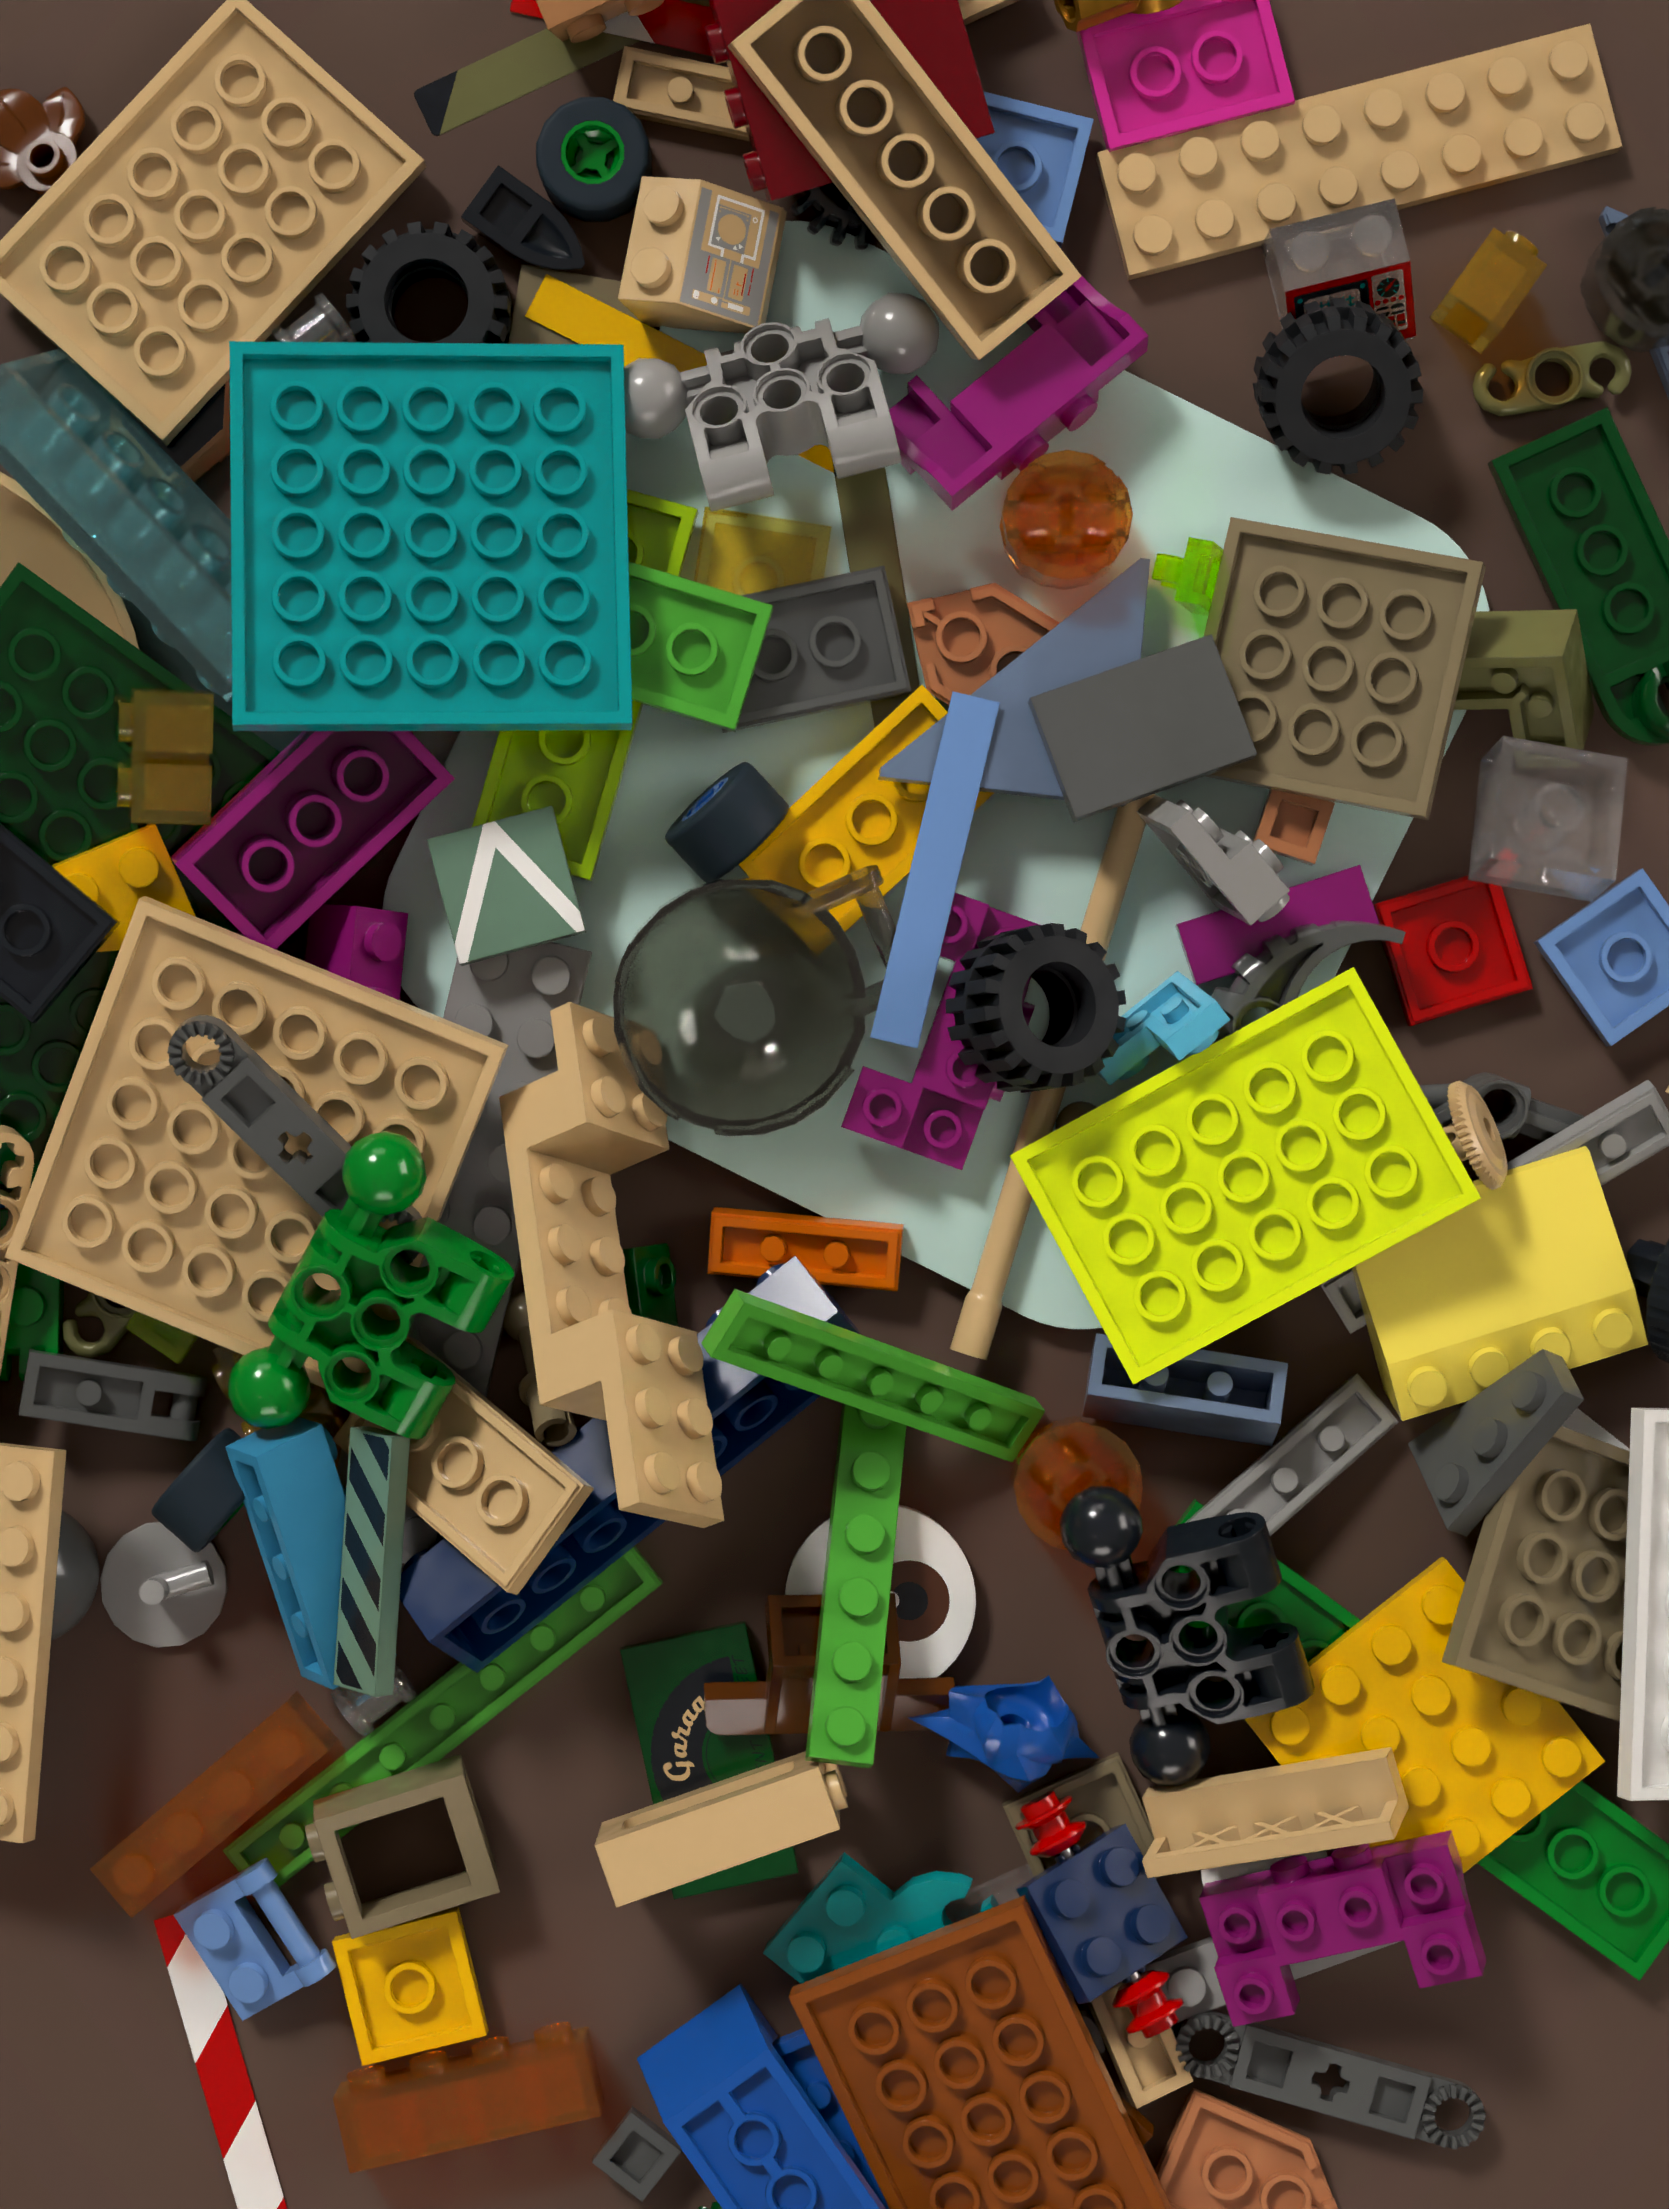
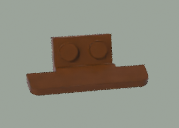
M890 1593L877 1732L931 1731L908 1717L949 1709V1690L955 1687L954 1677L899 1678L901 1655L895 1593ZM822 1594L768 1595L765 1603L769 1657L766 1681L704 1683V1716L706 1726L710 1732L716 1735L808 1733Z

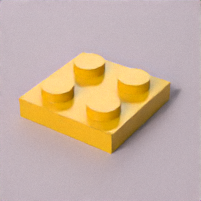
M459 1906L351 1939L350 1933L334 1937L332 1945L362 2066L487 2036L489 2031Z

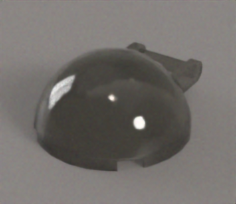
M871 865L861 868L808 893L771 879H719L689 888L661 905L633 936L621 959L614 982V1032L623 1062L640 1090L663 1112L678 1121L681 1118L695 1125L713 1129L716 1135L724 1136L766 1134L794 1125L822 1108L855 1071L851 1065L865 1034V1016L877 1010L884 981L883 979L865 988L856 950L839 922L828 910L855 898L883 964L887 969L896 926L879 889L884 879L878 866Z

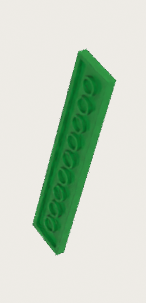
M1194 1499L1176 1525L1185 1523L1204 1505ZM1277 1559L1282 1575L1280 1584L1265 1595L1228 1605V1624L1235 1628L1280 1622L1292 1624L1297 1627L1307 1662H1309L1361 1621V1619ZM1176 1565L1170 1568L1178 1573H1188L1191 1571L1185 1565ZM1203 1621L1187 1623L1189 1626L1204 1628L1210 1625ZM1582 1780L1478 1862L1480 1866L1638 1981H1640L1669 1941V1843Z

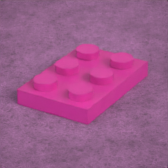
M1183 0L1178 5L1164 11L1150 14L1127 13L1086 30L1076 32L1104 142L1109 152L1294 105L1295 103L1269 0Z

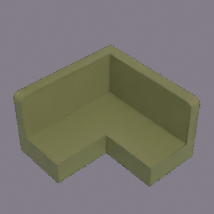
M1577 609L1479 611L1475 614L1454 710L1508 709L1517 760L1581 759L1594 716V705Z

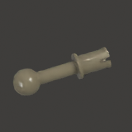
M520 1292L510 1297L503 1322L505 1332L511 1338L520 1342L527 1375L521 1380L518 1387L520 1399L530 1408L536 1439L539 1442L544 1440L546 1446L559 1447L567 1444L575 1437L577 1428L571 1412L539 1404L525 1292Z

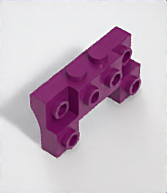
M1083 276L1026 322L1034 333L950 401V410L917 375L907 383L908 394L889 409L900 451V464L910 475L916 471L952 511L994 476L997 475L1002 480L1016 468L1022 472L1036 464L1048 450V442L1065 428L1069 431H1074L1089 420L1098 407L1096 402L1098 401L1099 390L1147 352L1149 335L1127 312L1109 302Z
M954 894L939 957L954 964L912 1081L909 1083L863 1066L841 1127L951 1167L963 1169L989 1098L1000 1102L1005 1091L997 1089V1082L984 1083L975 1076L978 1065L965 1066L958 1056V1053L964 1047L960 1040L951 1041L948 1027L955 1026L954 1014H946V999L955 998L956 990L948 985L953 972L965 970L960 963V959L967 951L979 949L977 942L988 936L1038 925L1037 923L989 907V904L964 895ZM1031 977L1026 982L1022 996V1009L1027 1025L1030 1023L1035 1005L1024 1002Z
M1452 1830L1371 1848L1369 1844L1338 1848L1329 1857L1308 1861L1307 1857L1301 1855L1287 1857L1272 1864L1270 1870L1205 1883L1199 1897L1218 1955L1214 1969L1233 2027L1295 2014L1300 1997L1289 1964L1404 1941L1419 1989L1483 1976L1487 1960L1471 1910L1461 1859Z

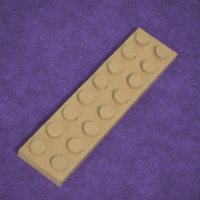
M1589 23L1295 100L1294 105L1111 152L1107 149L1097 152L1096 162L1127 280H1132L1618 153L1622 148V143L1592 28Z

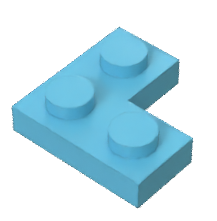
M1177 971L1121 1016L1126 1018L1124 1032L1114 1033L1113 1036L1119 1047L1113 1057L1102 1058L1105 1068L1098 1075L1110 1086L1118 1079H1128L1146 1066L1150 1058L1149 1054L1160 1045L1179 1061L1186 1055L1198 1054L1216 1040L1219 1034L1218 1029L1230 1021V1018L1214 998Z

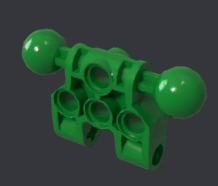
M383 1131L361 1138L346 1153L342 1166V1177L349 1197L342 1210L329 1209L325 1212L268 1319V1327L275 1335L270 1346L250 1351L242 1356L231 1370L228 1381L229 1398L235 1413L251 1426L269 1430L288 1425L299 1417L307 1407L311 1394L310 1379L304 1366L307 1358L311 1357L318 1361V1369L331 1402L406 1438H424L455 1384V1376L445 1364L405 1341L416 1314H427L465 1332L481 1333L485 1330L514 1278V1270L502 1257L430 1217L395 1225L388 1230L379 1226L385 1215L403 1211L413 1205L422 1194L426 1182L425 1163L419 1148L404 1135ZM403 1250L418 1251L425 1256L429 1265L425 1267L411 1266L402 1259L400 1252ZM315 1273L328 1274L337 1280L340 1289H324L316 1284L312 1275ZM371 1305H388L397 1312L400 1318L396 1320L382 1319L374 1313ZM347 1357L361 1359L367 1364L370 1371L367 1373L352 1371L345 1365L342 1359Z

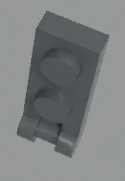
M29 1349L18 1415L172 1439L197 1441L201 1421L195 1419L198 1398L206 1396L208 1377L187 1372L160 1370ZM155 1391L173 1393L170 1415L151 1413Z

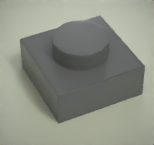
M632 2106L593 2155L592 2163L642 2202L679 2156L682 2149L673 2137Z

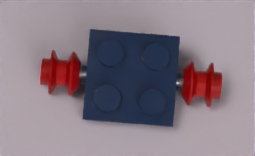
M1054 1790L1042 1794L1020 1808L1025 1818L1016 1824L1015 1828L1017 1830H1032L1037 1841L1029 1851L1031 1856L1044 1858L1054 1856L1057 1863L1018 1887L1016 1891L1020 1897L1026 1896L1059 1969L1078 2004L1091 2002L1122 1982L1124 1984L1118 1988L1112 2005L1114 2008L1128 2007L1134 2018L1126 2028L1127 2033L1131 2034L1141 2031L1145 2038L1156 2036L1179 2021L1175 2011L1183 2005L1184 2001L1182 1998L1168 1999L1162 1987L1170 1977L1168 1972L1146 1971L1145 1965L1188 1937L1156 1878H1147L1142 1862L1144 1856L1126 1824L1114 1826L1080 1848L1076 1843L1081 1839L1087 1823L1085 1821L1071 1822L1065 1810L1073 1800L1072 1796L1069 1795L1058 1799Z

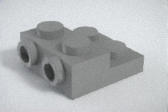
M1155 795L1137 811L1180 865L1219 909L1252 925L1257 920L1263 922L1272 918L1288 903L1290 896L1287 893L1290 890L1277 875L1284 866L1272 850L1260 839L1253 842L1241 830L1234 835L1219 828L1202 809L1198 807L1193 810L1183 800L1175 804Z

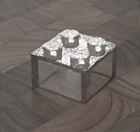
M1502 736L1481 759L1468 880L1592 902L1616 881L1628 758Z

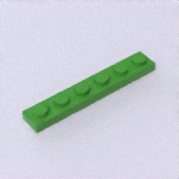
M734 1289L701 1343L710 1357L1012 1463L1045 1413L1044 1408L1032 1396Z
M843 1403L841 1407L805 1760L870 1768L874 1764L906 1425Z

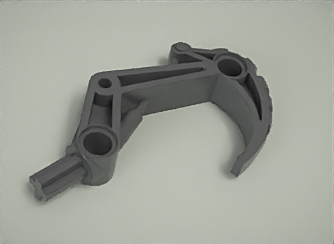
M1337 920L1320 926L1314 923L1292 928L1290 935L1285 938L1276 934L1262 941L1263 951L1256 957L1245 953L1231 966L1238 976L1230 988L1216 987L1211 997L1218 1002L1230 1018V1021L1218 1029V1037L1212 1044L1241 1029L1242 1019L1251 1009L1264 1007L1270 1013L1298 998L1304 982L1313 969L1336 950L1349 944L1368 940H1383L1402 944L1406 932L1382 924ZM1482 1072L1462 1081L1474 1087L1482 1098L1492 1090H1502L1505 1098L1504 1108L1499 1115L1493 1118L1502 1140H1513L1518 1134L1543 1142L1585 1117L1584 1115L1531 1098L1529 1086L1505 1079L1495 1073ZM1451 1083L1420 1085L1442 1127L1452 1124L1451 1111L1448 1107L1450 1105L1447 1101L1449 1100L1447 1091Z

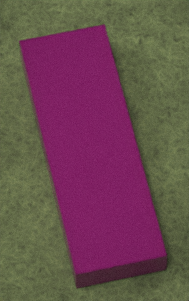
M1361 866L1348 868L1288 888L1290 891L1287 894L1290 896V899L1286 906L1275 916L1263 922L1257 920L1252 925H1249L1231 914L1219 910L1175 925L1194 984L1200 985L1234 974L1235 972L1231 966L1245 953L1256 957L1263 951L1262 941L1276 934L1285 938L1290 935L1292 928L1314 923L1320 926L1337 920L1379 924Z

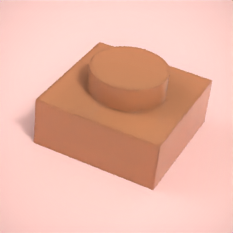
M1270 789L1253 842L1260 839L1273 853L1312 866L1316 862L1335 803Z

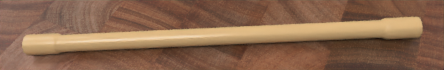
M1155 794L1117 808L1080 929L1087 933L1086 944L1098 942L1108 951L1146 826L1145 821L1137 811ZM1066 1087L1031 1092L1013 1153L1053 1132ZM1012 1159L1008 1166L971 1290L965 1297L950 1346L951 1350L987 1360L1002 1311V1296L1032 1201V1196Z

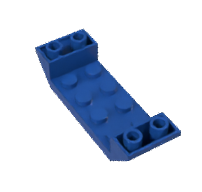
M742 1983L637 2058L663 2123L722 2209H886L773 2047L772 2043L778 2035Z

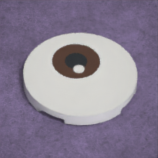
M899 1505L890 1593H895L901 1655L899 1678H937L956 1660L970 1635L976 1608L974 1579L964 1552L948 1531L931 1519L930 1516L913 1508ZM830 1518L824 1521L806 1538L795 1554L787 1576L785 1595L822 1594Z

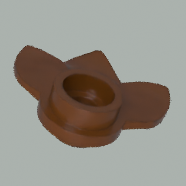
M62 87L46 98L43 104L31 94L20 89L8 88L0 90V190H9L26 185L31 191L44 195L80 156L75 145L85 127V113L78 98L67 87ZM54 155L52 162L48 166L39 168L47 157Z

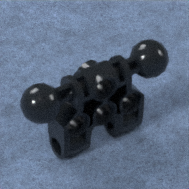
M1091 1486L1073 1496L1064 1508L1059 1521L1062 1542L1073 1559L1095 1570L1096 1578L1090 1582L1087 1590L1106 1647V1660L1114 1672L1123 1703L1130 1709L1139 1710L1141 1715L1140 1720L1133 1729L1129 1744L1132 1761L1144 1778L1160 1786H1180L1196 1779L1205 1766L1211 1752L1208 1731L1196 1714L1215 1724H1222L1290 1708L1304 1702L1313 1694L1315 1686L1297 1627L1281 1622L1245 1628H1235L1228 1624V1605L1265 1595L1274 1590L1282 1579L1266 1521L1262 1515L1253 1512H1243L1168 1526L1150 1552L1148 1560L1133 1564L1131 1554L1139 1544L1143 1529L1140 1512L1129 1495L1111 1486ZM1176 1565H1185L1194 1570L1188 1573H1178L1170 1568ZM1203 1621L1210 1625L1204 1628L1189 1626L1187 1623ZM1130 1634H1138L1145 1636L1147 1639L1142 1641H1133L1127 1639L1125 1636ZM1209 1676H1220L1225 1678L1226 1680L1221 1682H1212L1206 1680L1205 1678ZM1181 1703L1185 1708L1177 1706V1704Z

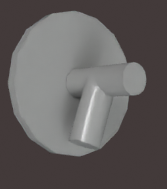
M160 1522L145 1523L123 1535L107 1554L100 1577L102 1602L114 1625L133 1641L156 1648L180 1646L204 1634L221 1614L228 1592L226 1565L215 1544L211 1541L200 1552H194Z

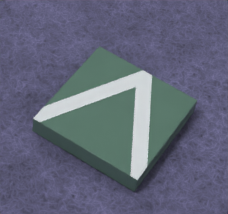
M552 806L426 839L461 966L586 933Z

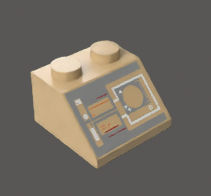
M642 176L618 300L641 322L650 327L665 326L677 329L747 333L753 327L766 323L787 212L783 207L701 179Z

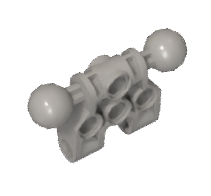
M888 293L869 306L861 316L860 326L841 331H832L829 318L815 321V329L803 332L799 326L790 328L785 324L777 322L763 323L748 331L742 341L734 342V350L720 353L717 347L704 350L707 365L679 372L675 365L660 359L638 358L624 367L626 432L639 438L661 439L674 431L687 416L711 512L774 496L767 467L769 459L776 455H798L809 450L814 445H824L829 449L838 479L901 463L900 451L878 369L891 374H910L926 365L937 351L939 322L924 300L910 294Z

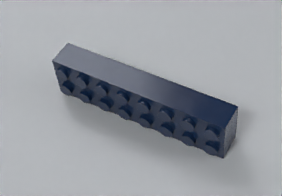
M796 1256L792 1257L785 1264H778L768 1269L758 1279L756 1287L748 1293L861 1334L835 1299ZM722 1308L717 1310L708 1319L706 1328L697 1334L698 1344L703 1353L702 1372L707 1406L713 1419L711 1433L716 1466L720 1477L820 1397L818 1394L710 1357L701 1343ZM593 1418L584 1426L576 1427L575 1437L565 1445L554 1447V1450L551 1452L591 1485L594 1490L518 1595L506 1592L445 1538L433 1548L424 1549L416 1553L406 1562L401 1573L399 1599L431 1644L478 1673L666 1521L619 1510L607 1421Z

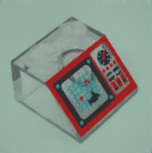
M1395 198L1269 229L1261 247L1279 320L1290 312L1295 319L1306 314L1304 304L1317 300L1320 308L1330 307V298H1345L1349 306L1355 307L1357 302L1360 301L1371 305L1377 315L1385 314L1394 323L1397 330L1401 332L1405 340L1416 337L1411 263Z

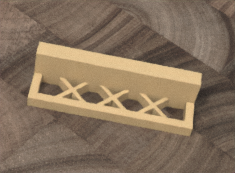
M1392 1747L1196 1779L1180 1786L1148 1787L1142 1800L1154 1840L1142 1862L1147 1878L1394 1840L1409 1805Z

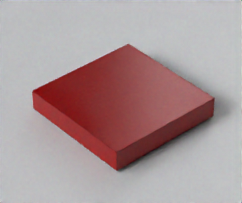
M1496 867L1373 904L1379 924L1406 932L1402 944L1383 940L1382 943L1408 1026L1533 989Z

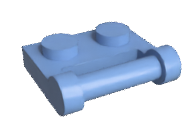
M268 1858L254 1863L188 1901L174 1914V1917L242 2021L300 1988L308 1987L318 1982L337 1966L326 1948L318 1949L277 1886L274 1878L278 1873ZM253 1895L296 1961V1964L293 1966L289 1965L245 1896Z

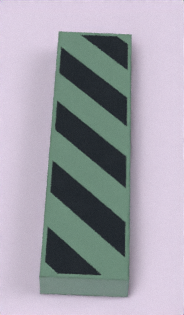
M359 1426L350 1427L333 1685L373 1697L393 1695L410 1438L384 1429Z

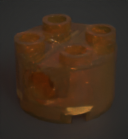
M1063 450L1041 455L1029 463L1028 467L1020 471L1007 490L999 526L1004 551L1019 575L1032 580L1039 586L1067 590L1089 585L1109 572L1128 541L1133 512L1127 487L1120 477L1115 475L1113 470L1105 466V462L1092 454Z
M1078 1416L1051 1421L1033 1432L1017 1454L1010 1476L1015 1504L1030 1530L1052 1547L1065 1550L1067 1548L1062 1542L1059 1521L1064 1508L1076 1493L1091 1486H1111L1129 1495L1138 1510L1142 1500L1143 1486L1140 1464L1126 1442L1102 1423Z

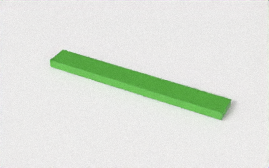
M634 1546L478 1673L458 1662L223 1849V1852L239 1872L264 1858H268L278 1873L274 1881L280 1887L314 1860L305 1832V1825L314 1823L313 1800L439 1761L663 1583L662 1579ZM358 1824L338 1830L340 1839Z

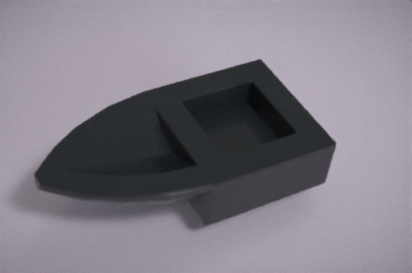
M499 165L461 216L463 223L514 260L518 257L530 264L556 270L582 269L585 265L580 243L565 217L548 200Z

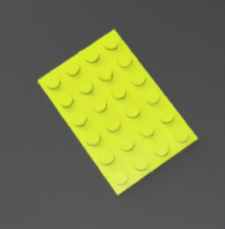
M1354 967L1215 1042L1202 1052L1184 1059L1009 1155L1133 1385L1481 1199L1478 1190Z

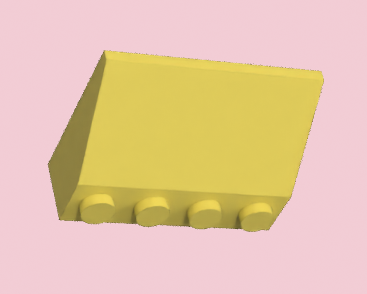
M1586 1146L1509 1169L1503 1185L1494 1190L1486 1188L1480 1179L1474 1180L1473 1183L1481 1199L1352 1267L1382 1385L1402 1421L1469 1401L1542 1349L1562 1356L1568 1369H1572L1648 1345L1633 1280L1590 1151Z

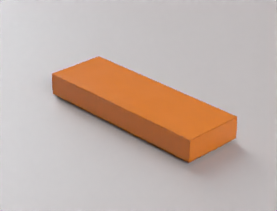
M714 1207L711 1212L707 1274L760 1278L771 1267L782 1263L785 1264L792 1257L796 1256L820 1284L898 1291L904 1224Z

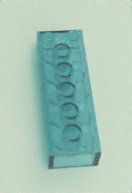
M61 349L1 364L0 464L63 529L62 534L65 540L77 551L87 554L107 575V582L113 591L122 598L131 601L147 617L156 636L165 644L176 648L196 669V675L200 682L213 693L221 695L226 702L232 700L231 520L135 419Z

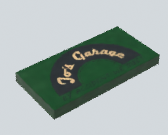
M746 1621L621 1647L622 1662L653 1804L776 1762L770 1734L716 1735L708 1730L705 1722L704 1683L758 1682ZM794 1846L671 1888L673 1899L798 1873L799 1868Z

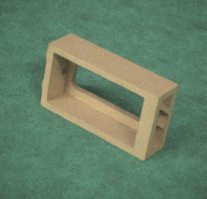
M806 1751L602 1822L595 1842V1848L616 1908L840 1830V1810L848 1807L846 1800L848 1794L838 1764L806 1761Z

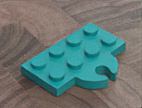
M844 1852L769 1940L763 1954L800 1984L953 1924L946 1915L945 1906L951 1901L965 1898L973 1878L961 1873L933 1871L912 1877L896 1891H892ZM993 1894L982 1902L980 1912L1000 1905Z

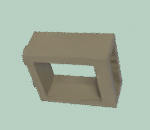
M461 1754L313 1800L314 1823L305 1825L307 1841L315 1863L323 1860L327 1862L333 1880L324 1884L327 1903L334 1921L345 1918L351 1939L500 1892L497 1866ZM443 1797L466 1871L361 1904L338 1830Z

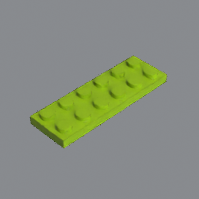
M627 489L629 562L680 577L698 516V510ZM632 701L633 724L631 730L499 731L472 827L552 806L571 876L592 881L643 704Z

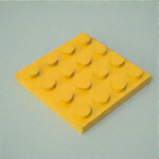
M1440 1557L1308 1662L1315 1688L1313 1694L1307 1700L1290 1708L1246 1718L1245 1721L1280 1765L1392 1747L1409 1808L1394 1840L1368 1843L1369 1847L1452 1830L1464 1874L1603 1764L1605 1760L1558 1701L1442 1662L1465 1582L1444 1557Z

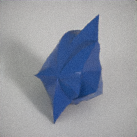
M1049 1675L1041 1681L1024 1684L956 1686L949 1690V1709L908 1717L950 1740L946 1751L947 1756L971 1758L982 1762L993 1769L1018 1793L1031 1782L1045 1776L1052 1764L1062 1763L1063 1759L1100 1758L1079 1736L1075 1715L1061 1697Z

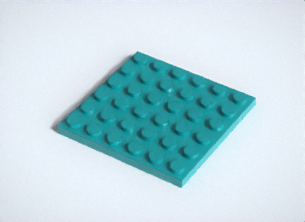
M229 341L233 731L631 730L633 721L624 345Z

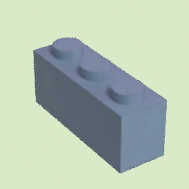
M1096 1333L1090 1357L1082 1417L1272 1446L1281 1425L1288 1363L1199 1349L1133 1385L1107 1335Z

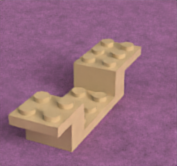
M568 1002L550 1010L558 1071L499 1097L539 1404L607 1421L619 1510L706 1528L725 1520L721 1500L722 1480L716 1466L711 1433L713 1419L707 1406L702 1372L703 1353L698 1344L696 1331L632 1314L628 1303L624 1275L625 1257L620 1246L616 1219V1195L610 1176L613 1173L669 1150L666 1129L667 1110L662 1100L657 1068L658 1050L653 1041L652 1031Z

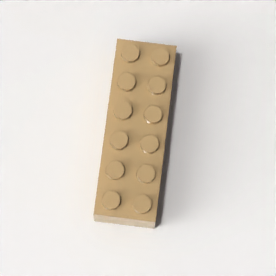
M782 0L727 46L971 359H982L1082 277L870 0Z

